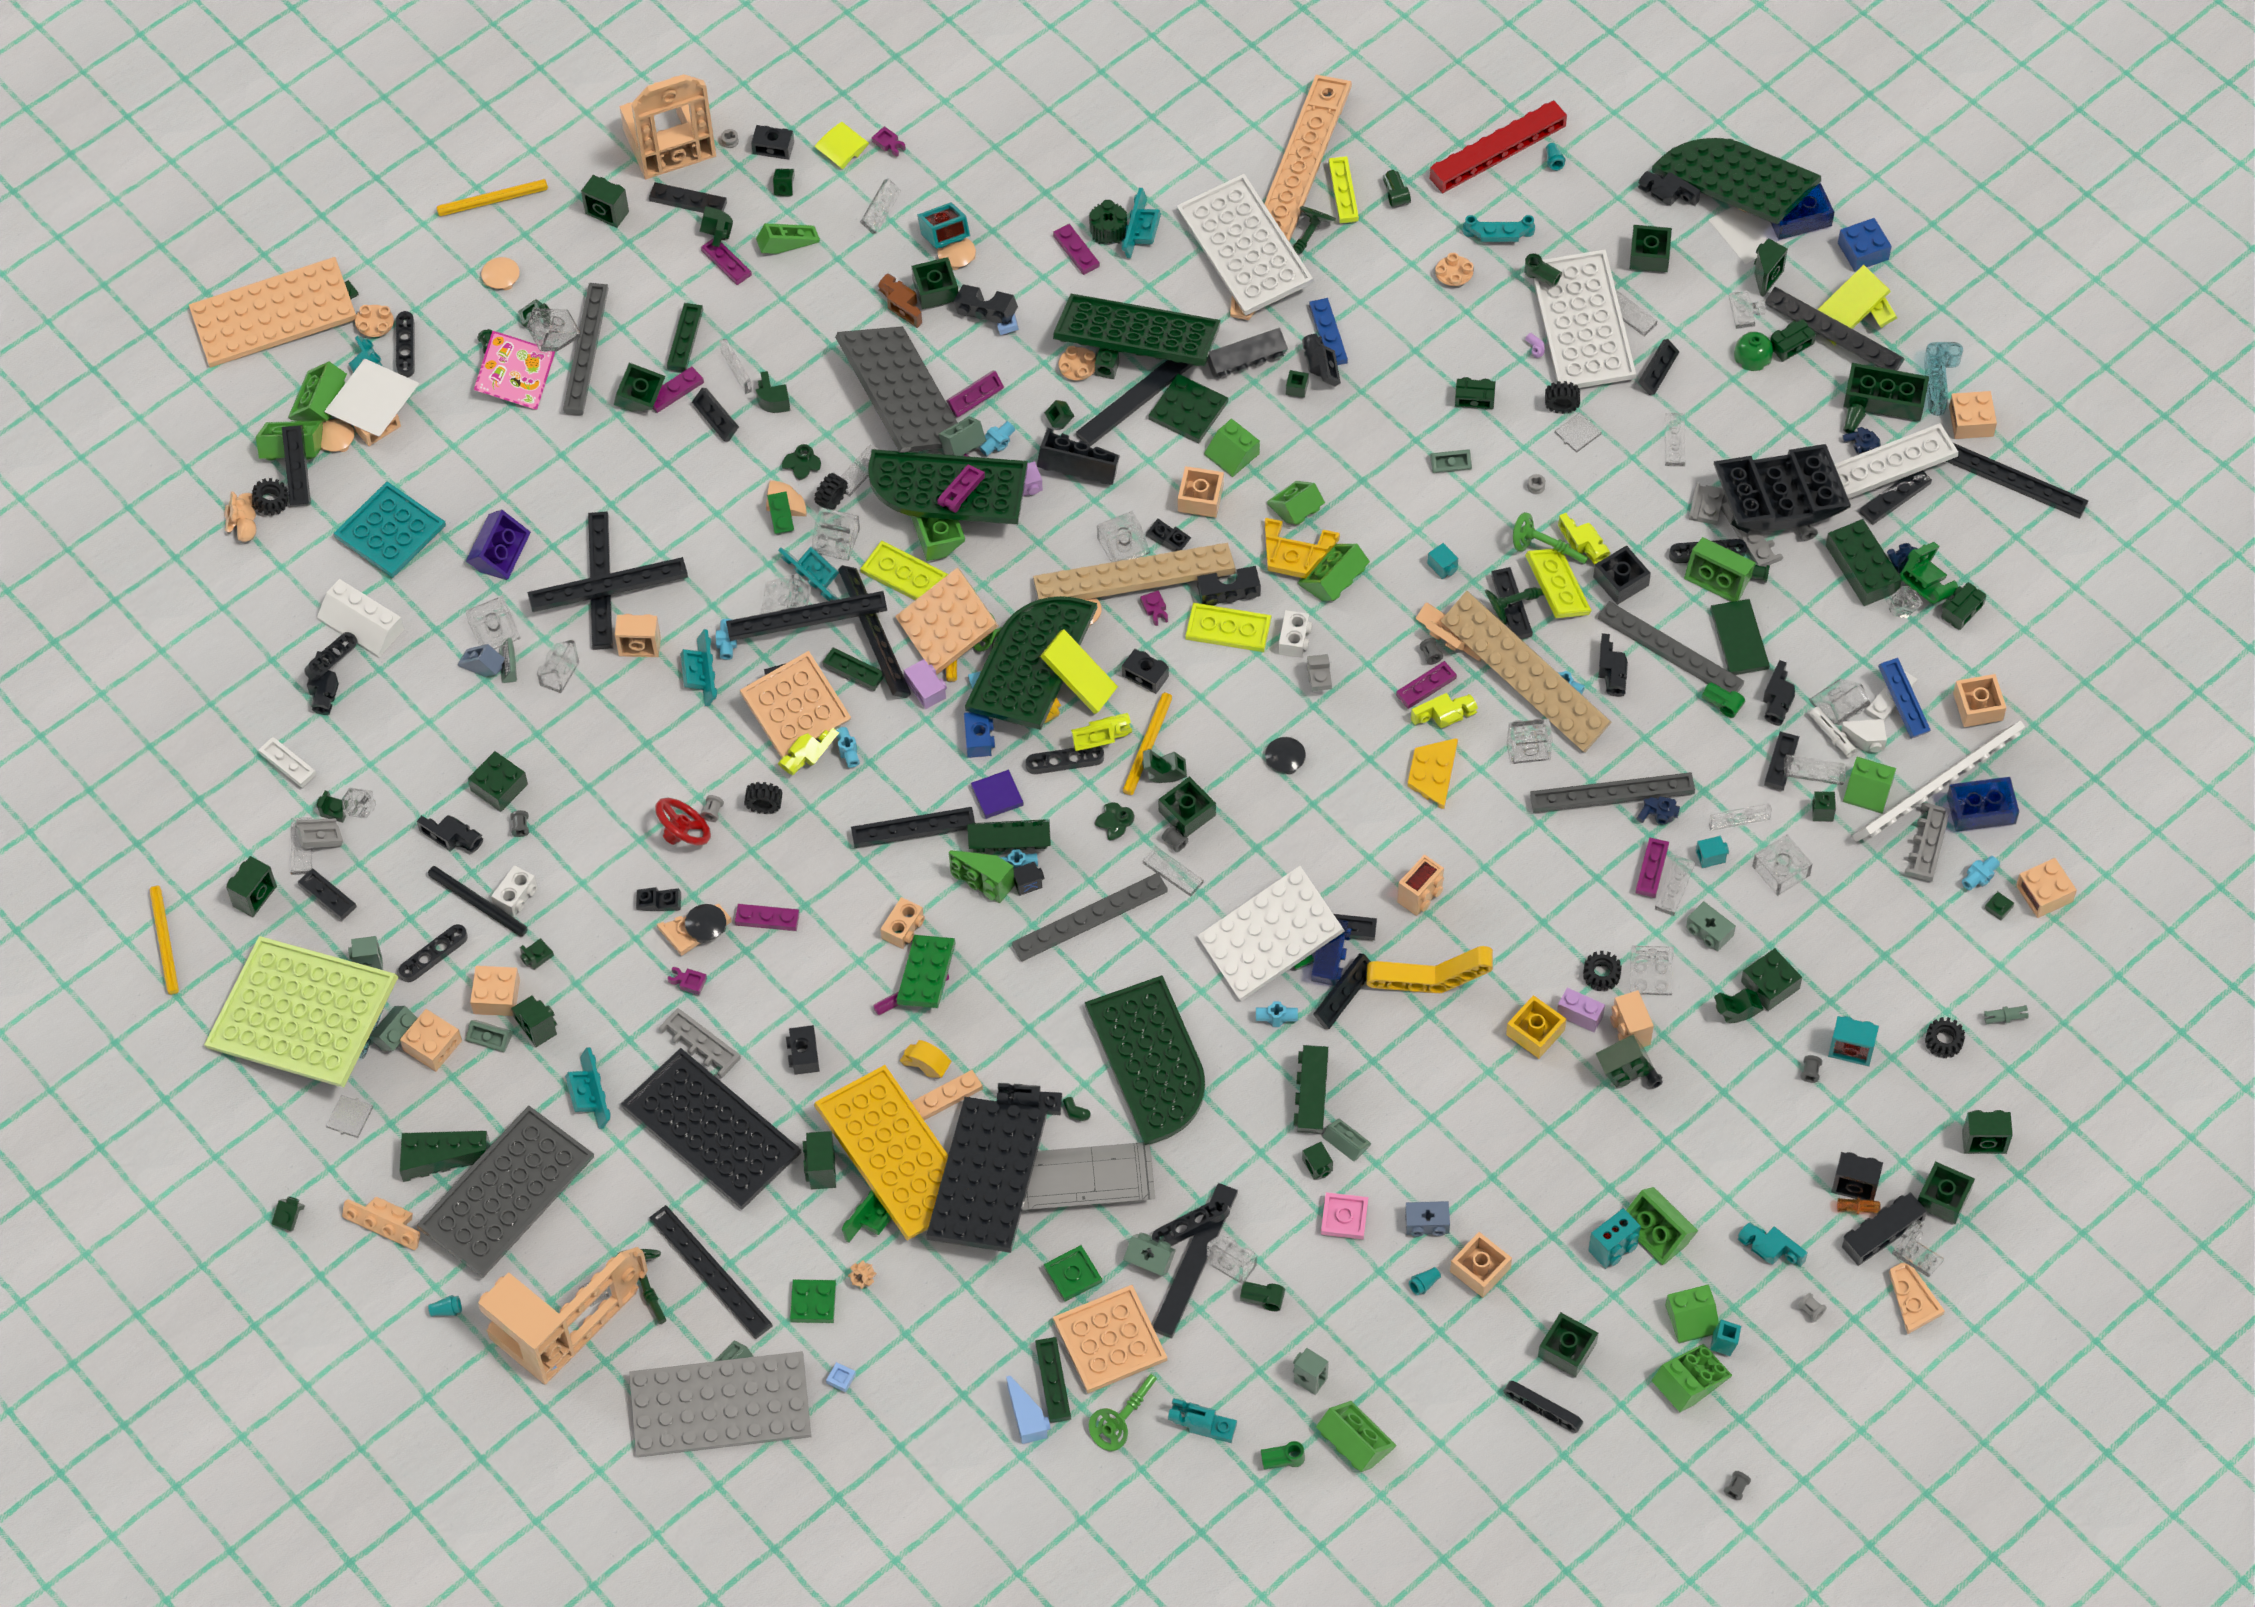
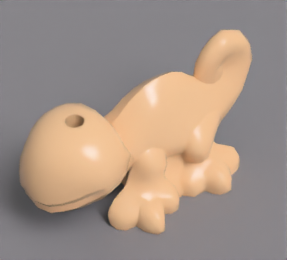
M231 491L229 504L225 505V531L231 532L234 526H237L238 540L242 542L250 541L256 534V524L253 521L256 513L253 509L254 505H252V493H242L237 497Z

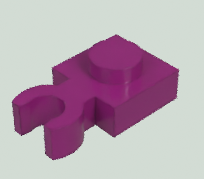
M885 126L871 137L875 145L885 152L891 149L892 154L896 157L899 156L897 148L906 150L905 143L898 141V135Z
M1159 590L1140 596V601L1147 616L1153 615L1155 626H1158V618H1163L1166 623L1168 622V614L1165 612L1166 604Z
M672 967V973L677 974V976H668L667 978L670 984L676 985L680 983L681 990L700 995L707 980V974L689 968L683 973L678 967Z

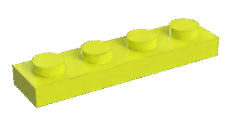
M1348 157L1329 158L1328 163L1339 223L1359 221Z

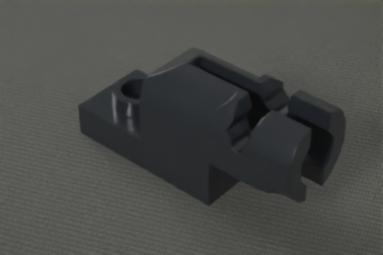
M1646 171L1638 182L1640 190L1645 193L1651 191L1652 197L1670 206L1679 197L1686 203L1696 206L1700 199V189L1671 172H1668L1662 178L1659 175Z
M1317 334L1305 336L1302 339L1303 349L1306 350L1304 356L1306 357L1308 371L1319 377L1321 376L1322 381L1334 387L1341 384L1335 350L1324 346L1322 336L1318 337Z
M1602 633L1598 678H1605L1607 694L1621 697L1626 693L1628 661L1625 653L1613 651V642H1609L1610 634Z
M322 657L323 662L329 664V661ZM318 666L313 669L315 672L319 670ZM328 671L319 680L308 679L307 688L309 694L312 695V711L317 714L330 715L333 706L331 702L335 700L339 685L335 672Z
M1779 660L1763 698V702L1767 703L1764 718L1771 724L1778 726L1782 725L1795 697V685L1785 681L1788 675V671H1786L1787 662Z
M422 815L417 820L421 833L450 852L457 845L473 853L483 843L482 834L475 829L470 830L469 825L464 824L453 816L447 815L439 824L433 819H427Z
M998 1083L997 1103L1047 1109V1115H1061L1062 1093L1041 1092V1086Z

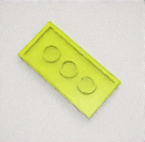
M1863 265L1817 310L1853 329L1891 291Z
M882 540L860 568L862 574L913 600L918 599L948 575Z
M1554 549L1527 551L1525 557L1555 618L1589 615L1592 610L1565 555Z
M1193 603L1185 640L1264 652L1272 615Z
M1064 629L1057 634L1040 656L1094 714L1101 710L1118 687Z

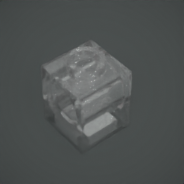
M1902 586L1886 600L1890 606V612L1895 617L1902 618L1909 617L1923 604L1916 591L1907 586Z
M349 788L342 798L344 816L367 818L376 806V801L373 799V791Z

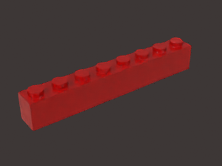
M1554 100L1545 103L1533 112H1528L1522 118L1513 120L1509 125L1497 129L1486 137H1482L1474 144L1467 145L1463 150L1449 155L1440 162L1434 163L1430 167L1429 179L1443 194L1566 127L1567 114Z

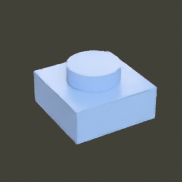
M1015 314L1009 324L997 323L1000 335L1019 330Z
M836 1362L826 1379V1383L846 1392L856 1375V1371Z

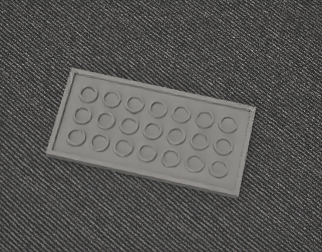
M803 1351L629 1371L637 1458L811 1437Z

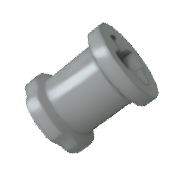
M708 795L706 797L705 809L701 811L700 815L709 822H716L719 818V809L723 806L724 801L720 797Z
M1811 1293L1803 1297L1798 1304V1308L1805 1310L1813 1321H1817L1827 1309L1825 1305L1818 1303Z

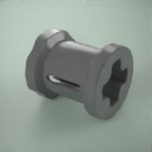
M1812 524L1797 527L1801 532V539L1804 541L1811 540L1818 534L1817 529Z
M1428 638L1420 643L1419 648L1421 651H1424L1427 664H1436L1443 659V653L1438 650L1435 638Z
M523 810L512 812L510 814V818L513 820L512 835L515 837L527 836L529 834V828L527 827L528 812Z
M1175 825L1167 828L1162 835V839L1168 841L1174 847L1175 852H1180L1189 842L1187 837H1183L1177 831Z
M1814 1055L1805 1056L1803 1060L1805 1063L1804 1072L1801 1074V1079L1810 1083L1818 1082L1820 1078L1818 1074L1819 1067L1822 1065L1823 1060Z
M1735 1471L1732 1474L1733 1478L1729 1486L1725 1487L1724 1493L1732 1499L1741 1500L1743 1497L1742 1493L1746 1485L1750 1484L1751 1478L1743 1472Z

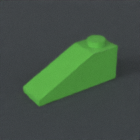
M764 223L756 240L761 253L779 254L819 243L820 238L815 226Z

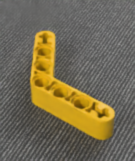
M1479 946L1436 966L1372 961L1367 964V986L1377 989L1444 993L1493 970V949L1488 946Z

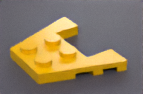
M1265 518L1268 571L1306 579L1339 541L1340 533L1322 530L1318 544L1315 545L1279 537L1283 521Z

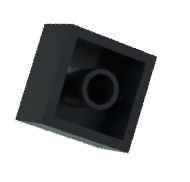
M1627 545L1596 563L1593 578L1617 605L1648 587L1651 572Z
M1841 1152L1831 1193L1873 1203L1883 1162L1871 1157H1860L1852 1152Z

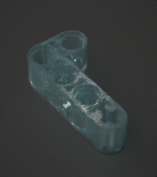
M1932 342L1926 347L1924 368L1925 376H1929L1927 387L1928 409L1935 416L1943 415L1946 412L1949 398L1946 368L1957 367L1961 362L1963 347L1957 342Z

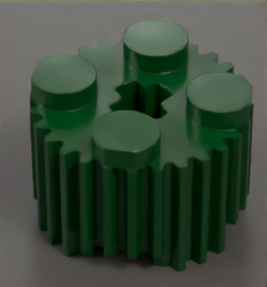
M1104 200L1101 205L1097 204V207L1094 206V209L1089 213V227L1092 239H1095V242H1098V244H1103L1104 242L1106 244L1108 242L1110 244L1112 242L1119 244L1120 241L1125 239L1127 212L1121 205L1115 204L1112 200Z

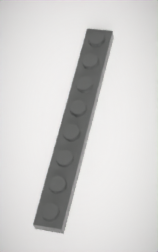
M589 283L563 407L564 413L580 415L584 413L609 289L608 284Z
M1611 601L1607 603L1598 615V619L1707 684L1712 682L1728 692H1739L1744 685V680Z
M1692 772L1530 791V799L1533 813L1638 801L1649 799L1650 797L1659 798L1660 796L1672 797L1695 794V785Z
M1157 872L1013 941L1012 947L1021 962L1167 893L1168 888Z

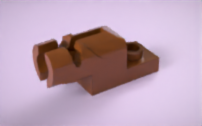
M889 273L880 280L878 287L880 288L879 291L887 297L888 309L918 328L922 324V313L915 306L917 304L916 292L901 281L895 282L896 278Z

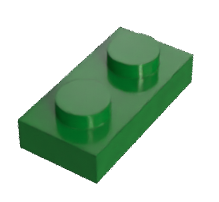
M787 491L767 495L774 533L793 531L794 526Z

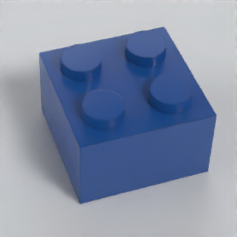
M1875 218L1840 229L1838 245L1854 272L1858 271L1863 265L1870 267L1889 260L1892 246Z

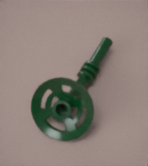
M1300 206V210L1310 217L1309 222L1311 223L1302 238L1298 239L1293 245L1297 255L1305 250L1307 242L1321 222L1336 221V218L1323 212Z
M1537 587L1527 588L1523 592L1505 598L1500 597L1499 599L1491 591L1485 590L1494 610L1505 625L1506 614L1504 609L1508 607L1507 605L1525 599L1533 600L1538 599L1539 596H1544L1542 589Z
M641 1249L644 1252L646 1262L661 1256V1251ZM646 1274L644 1278H639L643 1289L642 1295L647 1305H650L658 1323L663 1324L667 1320L658 1303L654 1288H651Z

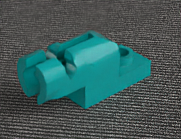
M1749 1222L1738 1234V1241L1744 1246L1752 1244L1751 1251L1772 1265L1783 1254L1789 1262L1796 1263L1799 1267L1806 1261L1808 1252L1775 1226L1766 1234L1765 1230Z
M1173 1398L1172 1409L1169 1410L1168 1420L1173 1421L1175 1424L1189 1427V1433L1232 1443L1237 1420L1216 1415L1215 1409Z

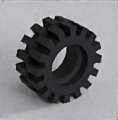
M1557 381V384L1551 383V386L1548 385L1547 389H1545L1546 408H1549L1551 412L1555 410V413L1560 411L1562 414H1565V411L1571 413V410L1576 411L1580 407V388L1577 385L1573 386L1572 382L1567 384V381H1564V383Z
M829 473L827 477H824V481L820 482V487H817V492L814 495L816 496L814 498L815 503L828 511H832L840 504V500H843V495L847 492L848 482L835 473Z
M266 478L262 479V483L258 481L257 485L253 487L252 505H254L255 510L258 509L259 513L264 511V515H268V512L271 513V516L275 515V512L280 514L281 510L284 511L285 506L287 507L288 489L284 487L283 482L279 484L278 479L275 482L272 481V478H269V481H266ZM265 494H273L276 495L278 498L274 500H268L263 498L262 496Z
M756 782V784L751 783L746 788L744 805L747 809H751L752 812L756 810L759 814L761 812L773 814L774 811L778 812L781 808L783 792L781 788L779 789L777 785L773 786L772 783L769 785L766 782H763V784H760V782Z
M1596 951L1593 952V957L1589 955L1588 959L1585 960L1583 978L1586 980L1587 985L1591 984L1593 990L1595 986L1598 987L1597 991H1601V988H1604V991H1608L1609 987L1612 990L1615 984L1619 983L1622 965H1620L1619 959L1616 960V955L1610 956L1611 952L1607 951V955H1605L1604 951H1600V955H1598ZM1597 966H1605L1610 969V974L1608 976H1599L1595 973L1594 969Z
M1941 1017L1939 1022L1935 1019L1933 1024L1930 1023L1925 1043H1927V1049L1931 1048L1930 1052L1932 1054L1937 1052L1936 1057H1940V1054H1943V1058H1947L1948 1055L1952 1058L1954 1054L1957 1055L1962 1049L1965 1040V1030H1962L1963 1026L1961 1024L1957 1026V1020L1954 1019L1953 1022H1950L1951 1018L1947 1017V1020L1944 1021V1017ZM1941 1032L1949 1033L1952 1035L1953 1041L1951 1043H1943L1938 1040L1937 1035Z

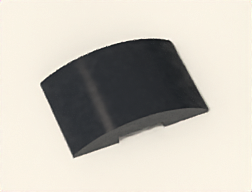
M1826 444L1790 449L1787 455L1756 460H1753L1752 456L1714 461L1713 463L1737 526L1769 531L1791 529L1825 520L1851 507Z

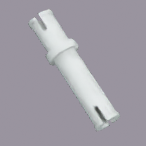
M1817 706L1810 711L1809 716L1831 738L1832 744L1838 746L1847 758L1852 757L1857 752V748L1847 739V735L1833 724L1820 707Z

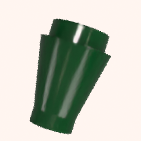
M1851 404L1847 408L1845 426L1843 428L1846 433L1855 432L1866 416V409L1863 406Z

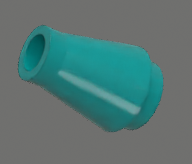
M1549 143L1546 146L1547 165L1552 170H1560L1564 167L1566 159L1555 143Z
M1433 1267L1430 1270L1413 1275L1411 1280H1409V1287L1416 1295L1425 1294L1441 1278V1273L1436 1267Z
M450 1295L429 1304L428 1309L431 1317L457 1316V1313L462 1312V1305L459 1296Z

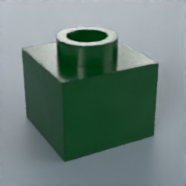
M1290 370L1286 383V395L1305 398L1309 383V373Z
M1055 400L1044 412L1054 428L1063 429L1074 418L1073 412L1065 401Z

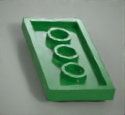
M914 935L897 996L898 1005L928 1008L939 1007L956 944L955 938Z

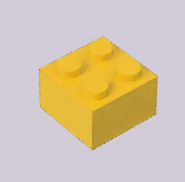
M1533 995L1507 1023L1506 1035L1540 1059L1565 1031L1567 1019Z

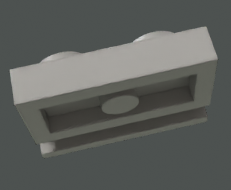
M1697 483L1689 520L1696 519L1698 522L1717 525L1724 497L1723 488L1708 485L1700 486Z
M336 818L297 820L295 827L298 830L297 834L301 847L342 846L343 839L339 826L336 824Z

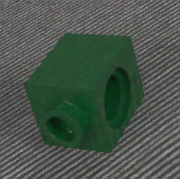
M1099 349L1095 361L1096 376L1115 379L1119 366V352Z
M1814 791L1812 800L1813 821L1833 822L1836 812L1835 792Z
M1322 1142L1302 1150V1160L1314 1180L1319 1177L1325 1178L1333 1171V1160Z

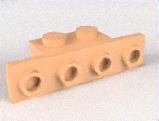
M1425 603L1416 619L1426 625V628L1430 630L1429 634L1437 640L1442 638L1447 641L1445 645L1454 651L1456 649L1462 650L1477 661H1481L1482 658L1441 622V619L1446 614L1431 604Z
M375 1197L367 1206H362L349 1199L344 1202L343 1218L412 1250L418 1248L420 1232L406 1226L412 1220L413 1213L378 1197Z

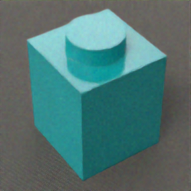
M1442 543L1428 553L1427 564L1441 579H1444L1447 576H1452L1457 571L1459 558Z
M1721 835L1697 841L1696 854L1701 867L1706 868L1726 863L1729 848L1726 842L1723 843Z
M1721 1319L1713 1331L1710 1350L1731 1356L1738 1345L1742 1326Z

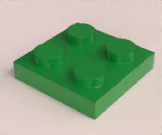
M1082 1245L1044 1264V1269L1064 1302L1102 1283L1100 1274Z
M793 1279L791 1323H834L836 1280Z

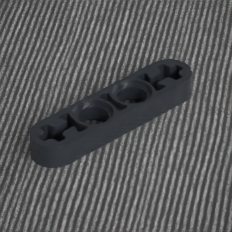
M402 311L396 317V367L398 374L407 378L411 377L415 372V322L411 312ZM404 319H408L407 327H404ZM403 334L411 335L408 339L400 338ZM405 349L411 351L408 355L400 354ZM404 362H407V370H403Z
M1726 539L1712 541L1725 548L1729 547V550L1743 557L1746 554L1747 544L1744 540ZM1698 542L1676 543L1672 545L1669 553L1670 560L1674 563H1689L1692 549Z
M344 632L309 662L304 669L305 675L311 680H319L356 647L358 640L355 635L350 632ZM333 648L339 650L341 655L336 654ZM322 657L326 658L330 664L323 662ZM318 666L319 670L315 672L313 669Z
M1101 746L1079 751L1069 748L1035 753L1027 757L1026 769L1031 774H1042L1097 766L1104 761V750ZM1093 753H1097L1098 757L1094 758ZM1072 755H1079L1081 757L1077 762H1073L1069 758ZM1054 757L1061 760L1057 765H1053L1049 761ZM1036 761L1037 766L1034 767L1032 762Z
M460 924L451 926L403 962L399 967L401 979L405 982L415 981L463 945L468 938L465 927ZM456 932H457L458 934L461 933L462 936H461V937L454 936V933H456ZM440 943L447 945V948L443 951L436 950V946ZM427 955L431 957L428 963H421L419 961L422 956ZM407 969H408L409 971L412 970L413 973H412V974L405 973V970H407Z
M1222 1198L1215 1199L1156 1229L1152 1234V1240L1159 1242L1160 1237L1163 1236L1165 1238L1164 1241L1173 1246L1226 1219L1230 1214L1229 1205ZM1218 1207L1222 1208L1221 1212L1217 1210ZM1198 1216H1206L1205 1221L1202 1223L1195 1222ZM1186 1225L1187 1229L1184 1232H1176L1178 1226Z
M1509 1381L1503 1390L1510 1399L1570 1432L1577 1433L1583 1425V1420L1576 1414L1515 1381Z

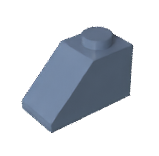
M489 644L466 649L457 665L486 677L498 674L502 669V663L505 658Z

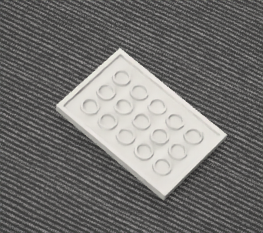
M1298 866L1197 936L1242 1002L1345 931L1302 867Z

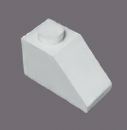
M1883 719L1843 722L1841 732H1844L1847 735V739L1864 752L1871 751L1875 753L1885 750L1887 737Z

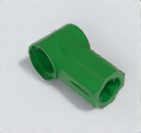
M1712 682L1706 686L1702 694L1703 699L1719 707L1720 711L1729 718H1734L1746 702L1740 693L1736 691L1728 692Z
M1291 1441L1285 1446L1261 1449L1264 1470L1283 1466L1299 1467L1305 1461L1304 1447L1298 1441ZM1293 1451L1300 1453L1297 1457H1292L1289 1454Z

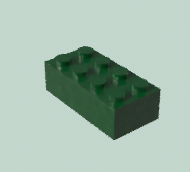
M1852 363L1843 407L1848 408L1851 404H1859L1866 409V412L1921 421L1929 376Z
M1864 519L1828 533L1826 547L1863 606L1899 592L1902 579Z

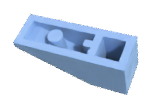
M1007 1376V1387L1022 1444L1048 1438L1047 1430H1051L1048 1417H1044L1042 1409L1011 1376Z

